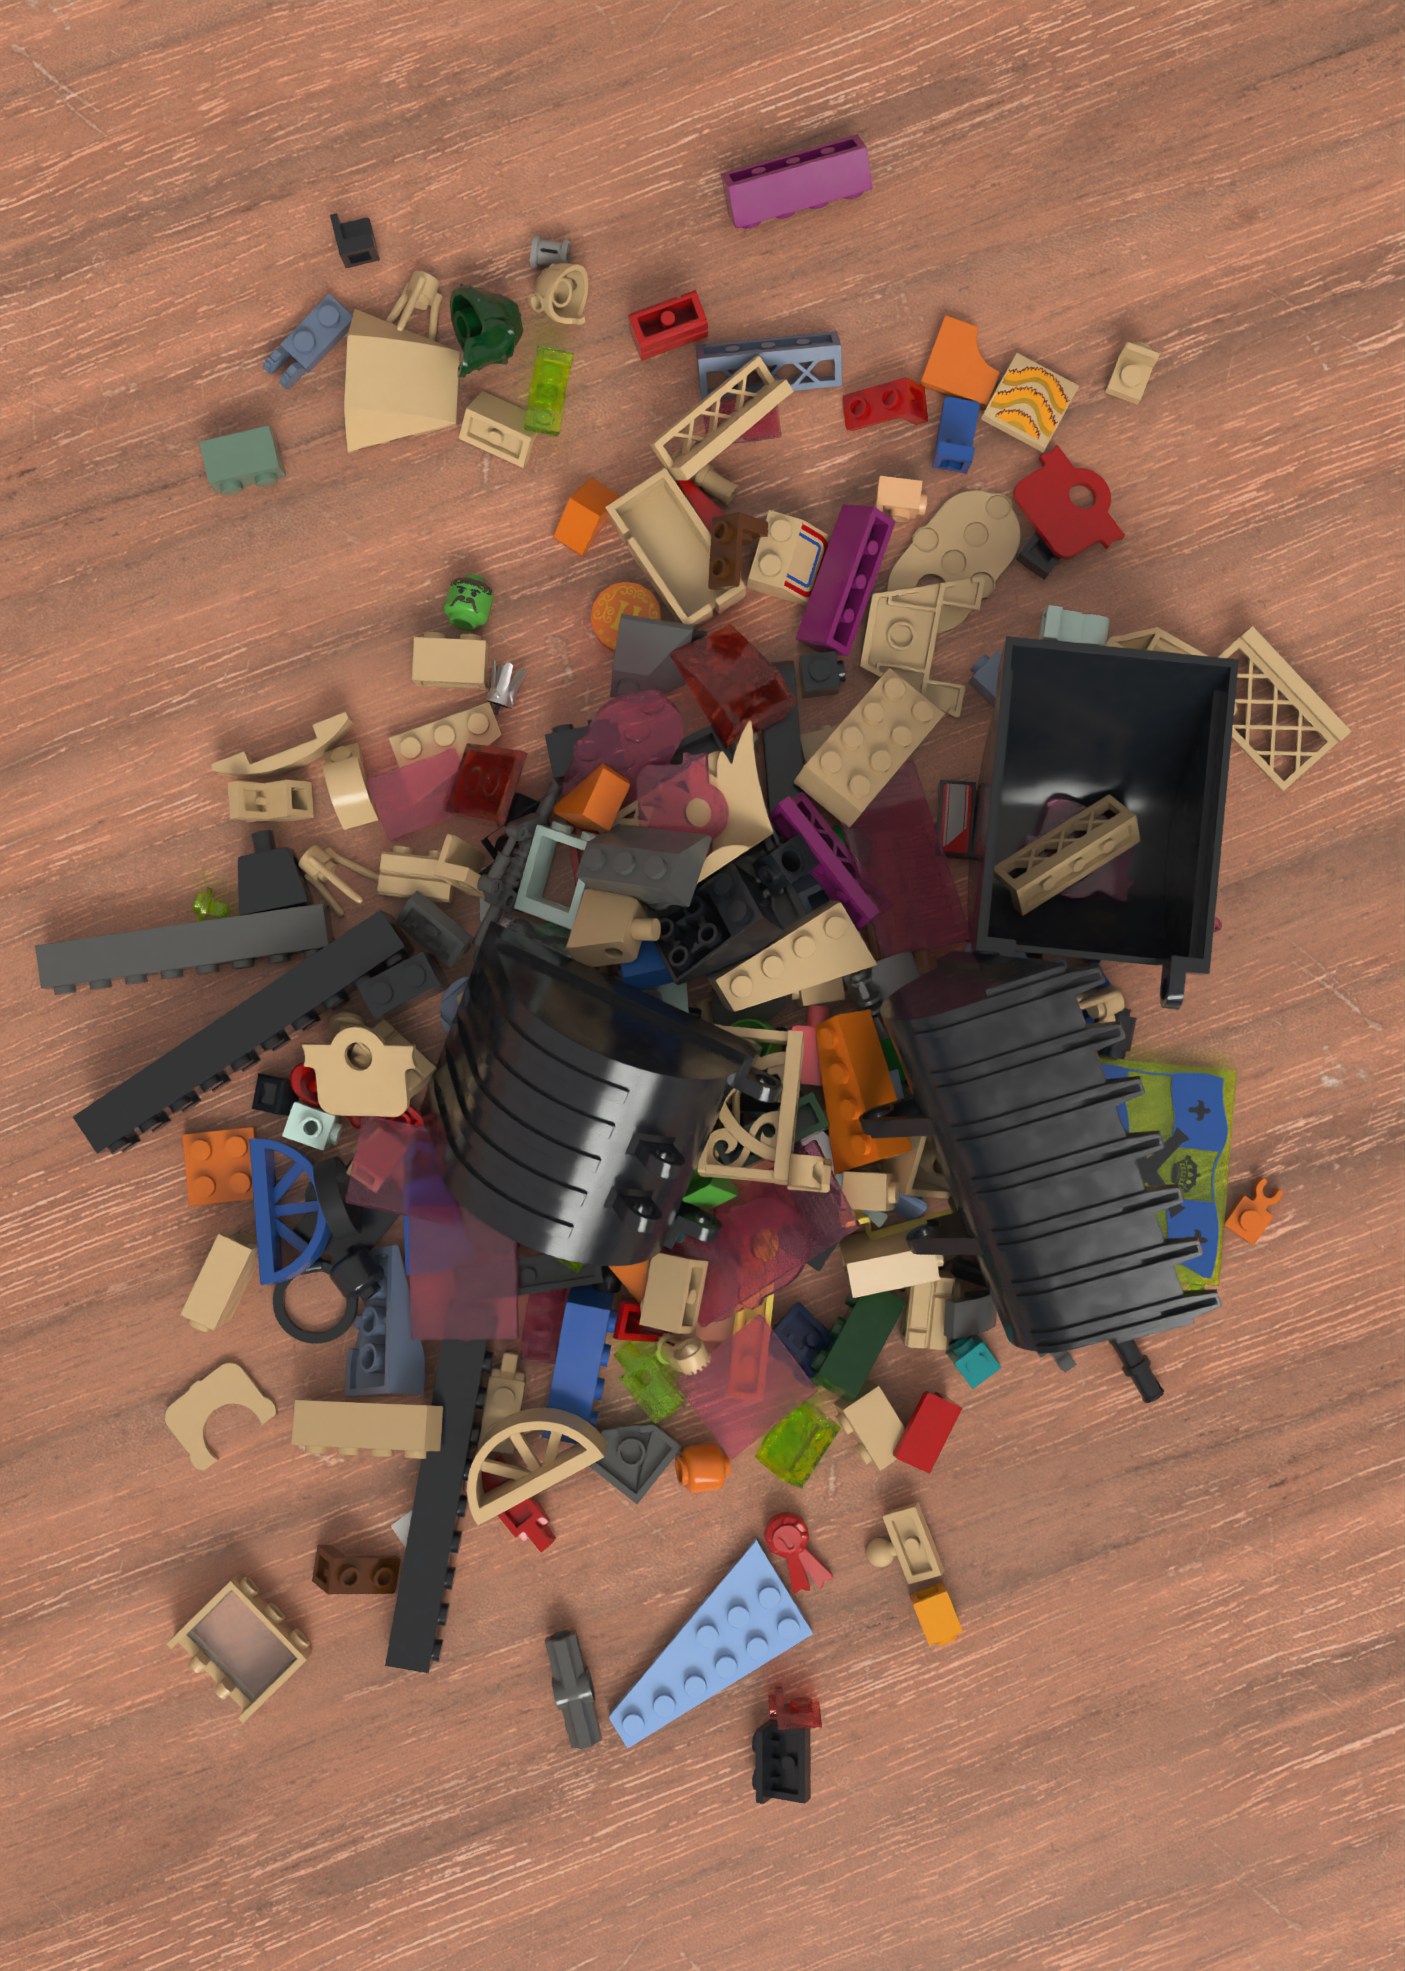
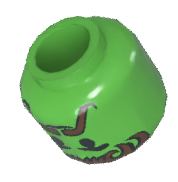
M467 574L463 578H456L451 581L443 611L449 618V623L453 626L467 631L476 630V627L486 624L489 618L494 593L486 585L485 579L478 575Z

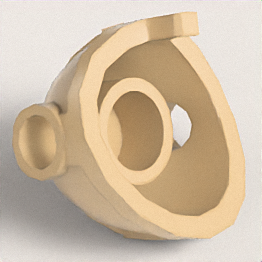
M554 263L549 268L543 269L537 278L534 293L529 296L532 309L538 313L544 311L546 315L558 323L584 324L585 317L581 315L586 304L589 283L585 268L578 264ZM572 279L576 281L577 287L573 284Z

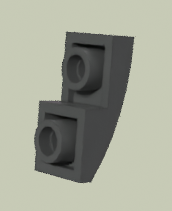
M989 1290L965 1292V1297L945 1300L944 1336L951 1339L963 1338L983 1333L996 1326L997 1310Z

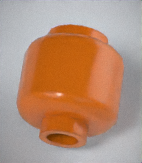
M716 1443L686 1446L683 1448L681 1456L676 1457L675 1469L677 1480L680 1486L685 1485L690 1493L719 1490L724 1485L726 1475L731 1474L729 1455L727 1453L722 1454L720 1447Z

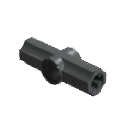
M576 1630L556 1632L545 1639L554 1676L552 1677V1687L557 1708L563 1712L571 1748L583 1749L591 1747L595 1743L602 1741V1734L594 1706L595 1692L589 1669L584 1666Z

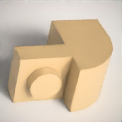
M359 743L325 751V765H322L324 777L333 807L343 830L378 821L375 797L366 777L363 754Z
M286 779L269 783L228 782L230 819L247 820V823H274L314 818L311 782Z

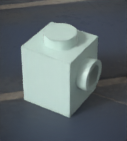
M303 1101L294 1102L282 1137L322 1151L328 1150L331 1144L337 1145L343 1130V1125L339 1124L341 1116L330 1115L322 1108L310 1106Z

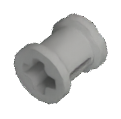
M534 234L530 253V267L537 268L538 265L549 267L554 263L569 264L571 241L564 239L563 242L543 240L541 235Z

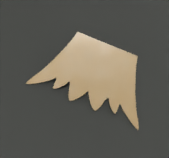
M751 720L747 723L740 737L733 763H730L723 751L720 752L717 761V777H714L703 765L693 761L689 776L690 793L681 787L669 783L660 784L661 795L667 812L654 806L643 805L641 808L649 818V821L617 818L614 820L612 827L622 824L705 834L712 837L697 884L772 835L774 832L768 818L758 779Z

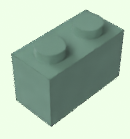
M269 425L199 442L208 482L217 493L233 495L243 490L242 487L254 484L259 487L270 486L277 483V479L286 477L277 436Z

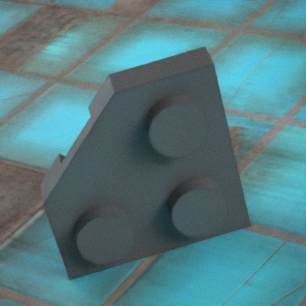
M655 1422L605 1427L600 1432L608 1443L605 1457L589 1466L638 1504L680 1451L682 1444Z

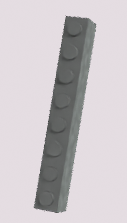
M322 903L35 945L41 989H54V995L76 993V986L89 984L90 990L111 988L112 981L125 979L126 985L148 982L147 976L161 974L162 980L184 977L183 970L197 969V974L219 972L218 965L232 963L233 969L249 968L255 966L254 960L268 958L269 964L284 963L290 961V955L304 953V959H308L332 943L334 936L330 908Z

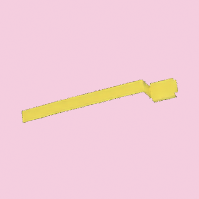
M851 1209L840 1212L841 1220H838L842 1228L865 1223L866 1234L870 1240H875L928 1224L927 1220L951 1214L952 1212L951 1209H947L875 1231H871L869 1216L867 1217L863 1210Z

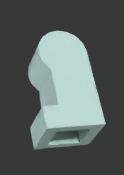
M1048 605L1042 613L1039 640L1105 646L1110 619L1100 615L1082 614V612L1063 610V607Z

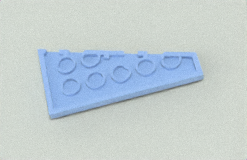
M756 1537L739 1560L729 1568L724 1578L714 1590L709 1592L674 1634V1638L664 1650L659 1652L654 1658L653 1663L633 1683L609 1712V1719L627 1749L813 1634L811 1626Z

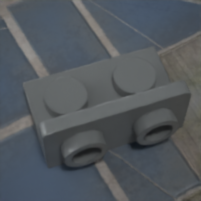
M418 890L408 899L395 922L449 968L456 964L471 947L470 942L473 936Z

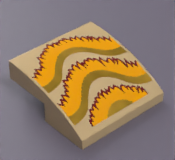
M1016 353L985 409L981 420L1044 452L1079 385Z

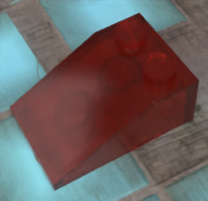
M467 743L445 812L479 825L494 828L504 825L528 753L521 750Z

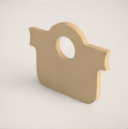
M354 1025L343 1029L334 1037L332 1043L306 1042L302 1044L305 1052L304 1067H312L315 1070L318 1101L326 1113L339 1116L396 1117L408 1109L410 1095L407 1070L415 1069L418 1066L415 1060L416 1044H386L379 1033L362 1025ZM358 1042L369 1048L372 1054V1062L368 1068H357L349 1061L347 1050L350 1044Z

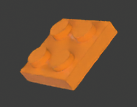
M257 1126L182 1134L189 1206L254 1199L249 1139H258Z

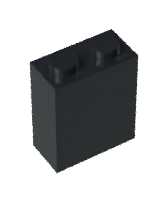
M424 951L357 985L373 1018L389 1020L448 989L450 986L436 957Z

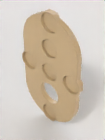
M979 490L966 491L950 498L926 526L919 527L913 534L912 544L900 557L890 573L887 592L916 587L918 581L928 575L937 576L943 582L986 577L982 599L988 598L996 588V580L1014 559L1020 544V525L1012 509L1011 500L1002 493L992 494ZM942 605L937 635L951 631L959 626L971 613L972 609Z

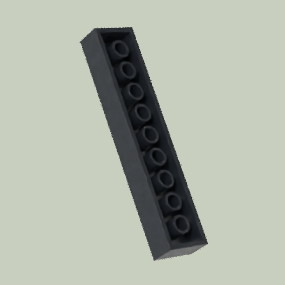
M379 910L74 1115L73 1119L97 1154L111 1152L114 1155L119 1151L124 1153L141 1142L139 1138L141 1134L149 1131L154 1133L165 1127L172 1121L169 1117L171 1114L177 1113L180 1110L186 1112L202 1101L199 1095L210 1090L215 1092L232 1081L229 1075L240 1070L245 1072L261 1061L260 1054L269 1050L277 1051L291 1041L289 1037L291 1033L300 1029L304 1032L321 1021L319 1017L321 1013L330 1009L336 1011L351 1001L349 994L359 990L357 985L409 959V954L415 951L400 926L395 923L394 917L387 912Z

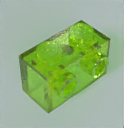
M793 1395L790 1402L782 1410L781 1416L769 1435L764 1438L760 1449L754 1457L781 1481L802 1489L841 1427L816 1406Z

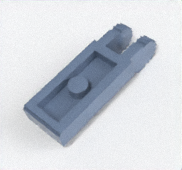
M328 294L280 344L281 347L271 353L265 360L263 369L269 374H273L290 357L293 358L296 363L289 366L279 381V384L285 389H289L306 372L309 373L349 331L353 315Z

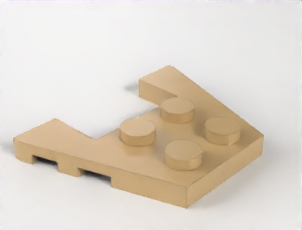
M974 577L872 594L860 667L879 677H882L891 668L940 710L953 717L960 718L966 686L929 679L942 605L980 610L986 577Z

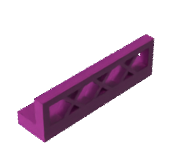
M803 792L793 799L788 796L777 804L768 816L770 822L785 840L801 833L820 863L810 873L832 901L842 903L858 932L892 907L891 903ZM798 805H799L800 808L803 810V812L807 815L808 819L805 817V815L802 813V811L798 808ZM868 896H870V897L872 898V900L876 903V905L878 906V908L874 905V903L871 901V899H870Z

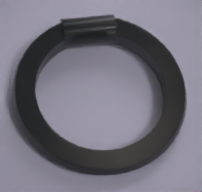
M319 1257L312 1266L300 1275L317 1272L329 1274L333 1266L330 1263L331 1261ZM294 1278L276 1284L273 1292L275 1317L287 1334L301 1342L322 1344L335 1340L349 1329L356 1317L358 1298L354 1300L346 1299L345 1314L335 1327L323 1332L303 1330L293 1323L285 1308V1293L288 1285Z

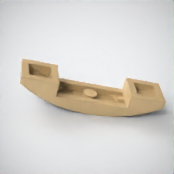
M347 712L341 713L312 725L317 739L258 762H254L253 756L244 751L211 764L212 769L221 776L238 779L267 778L297 770L322 757L325 751L334 748L354 726L353 719Z

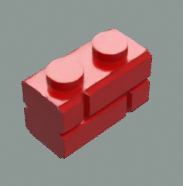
M696 290L682 294L679 299L674 297L628 314L630 333L641 361L708 337L707 318Z

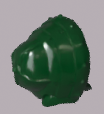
M461 283L459 287L452 291L450 298L451 322L463 351L462 362L458 366V378H464L466 374H470L474 370L480 371L491 364H508V358L513 356L514 349L523 334L521 313L517 303L501 294H494L482 288Z

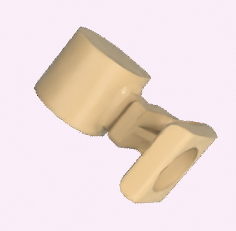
M791 1154L788 1189L829 1192L832 1160L819 1156Z

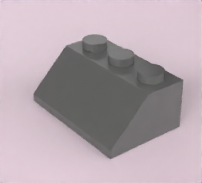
M617 824L609 832L605 831L587 842L575 876L593 890L632 896L638 900L689 907L712 837L705 834Z

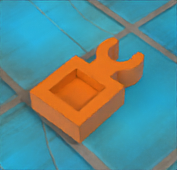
M1259 1178L1254 1182L1251 1199L1241 1194L1221 1222L1223 1226L1253 1246L1274 1217V1215L1266 1211L1267 1207L1278 1203L1283 1196V1191L1275 1188L1269 1197H1265L1263 1187L1268 1182L1265 1178Z

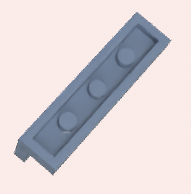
M837 331L696 345L701 400L717 388H707L706 372L722 371L731 377L734 374L733 369H737L735 371L737 372L755 356H760L766 366H772L768 370L775 380H782L776 375V372L784 364H794L801 371L795 378L787 380L793 391L842 386L841 343ZM833 360L834 376L818 377L811 370L819 361ZM762 379L755 384L746 383L745 391L756 393L765 384ZM735 385V386H734L733 388H731V389H736V390H737L738 385ZM725 393L721 398L736 397V395Z

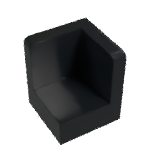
M337 213L330 215L339 255L345 268L380 260L369 218L341 223Z

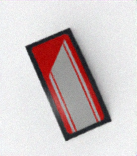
M939 781L934 857L970 859L974 827L976 782Z

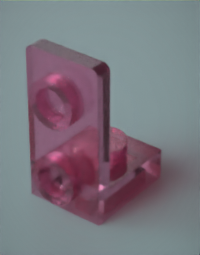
M567 1288L529 1294L521 1338V1360L555 1364Z

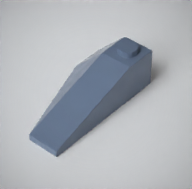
M390 1245L373 1248L371 1253L384 1269V1276L378 1282L381 1289L365 1301L362 1315H356L354 1327L359 1329L355 1348H349L347 1355L345 1397L424 1395V1384L426 1381L425 1355L399 1246Z

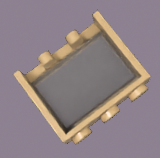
M237 1573L166 1645L172 1649L179 1643L193 1657L189 1662L191 1669L196 1673H200L204 1669L218 1683L214 1689L216 1695L222 1700L229 1695L243 1709L238 1719L244 1723L308 1659L313 1650L309 1647L310 1641L299 1629L292 1630L284 1621L285 1616L274 1603L270 1602L267 1604L258 1594L260 1592L258 1586L246 1576L242 1578Z

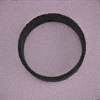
M335 1156L315 1163L313 1166V1176L318 1200L327 1225L337 1240H341L362 1232V1217L351 1178L346 1174L347 1169L342 1160Z

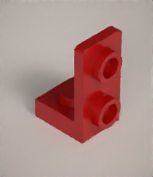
M907 377L843 396L845 426L849 431H855L897 418H902L914 425L928 422L925 387Z

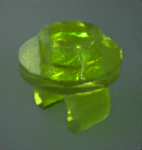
M207 887L205 893L197 892L191 912L198 914L196 919L198 922L203 921L206 913L226 918L229 904L212 900L213 888Z

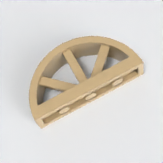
M544 1407L531 1408L507 1416L498 1422L481 1441L469 1471L467 1498L471 1514L477 1526L604 1458L608 1443L589 1422L564 1410ZM531 1430L551 1431L542 1463L538 1460L522 1432ZM562 1434L578 1442L557 1454ZM510 1437L529 1470L487 1459L486 1457L495 1446ZM482 1471L510 1478L511 1480L484 1493Z

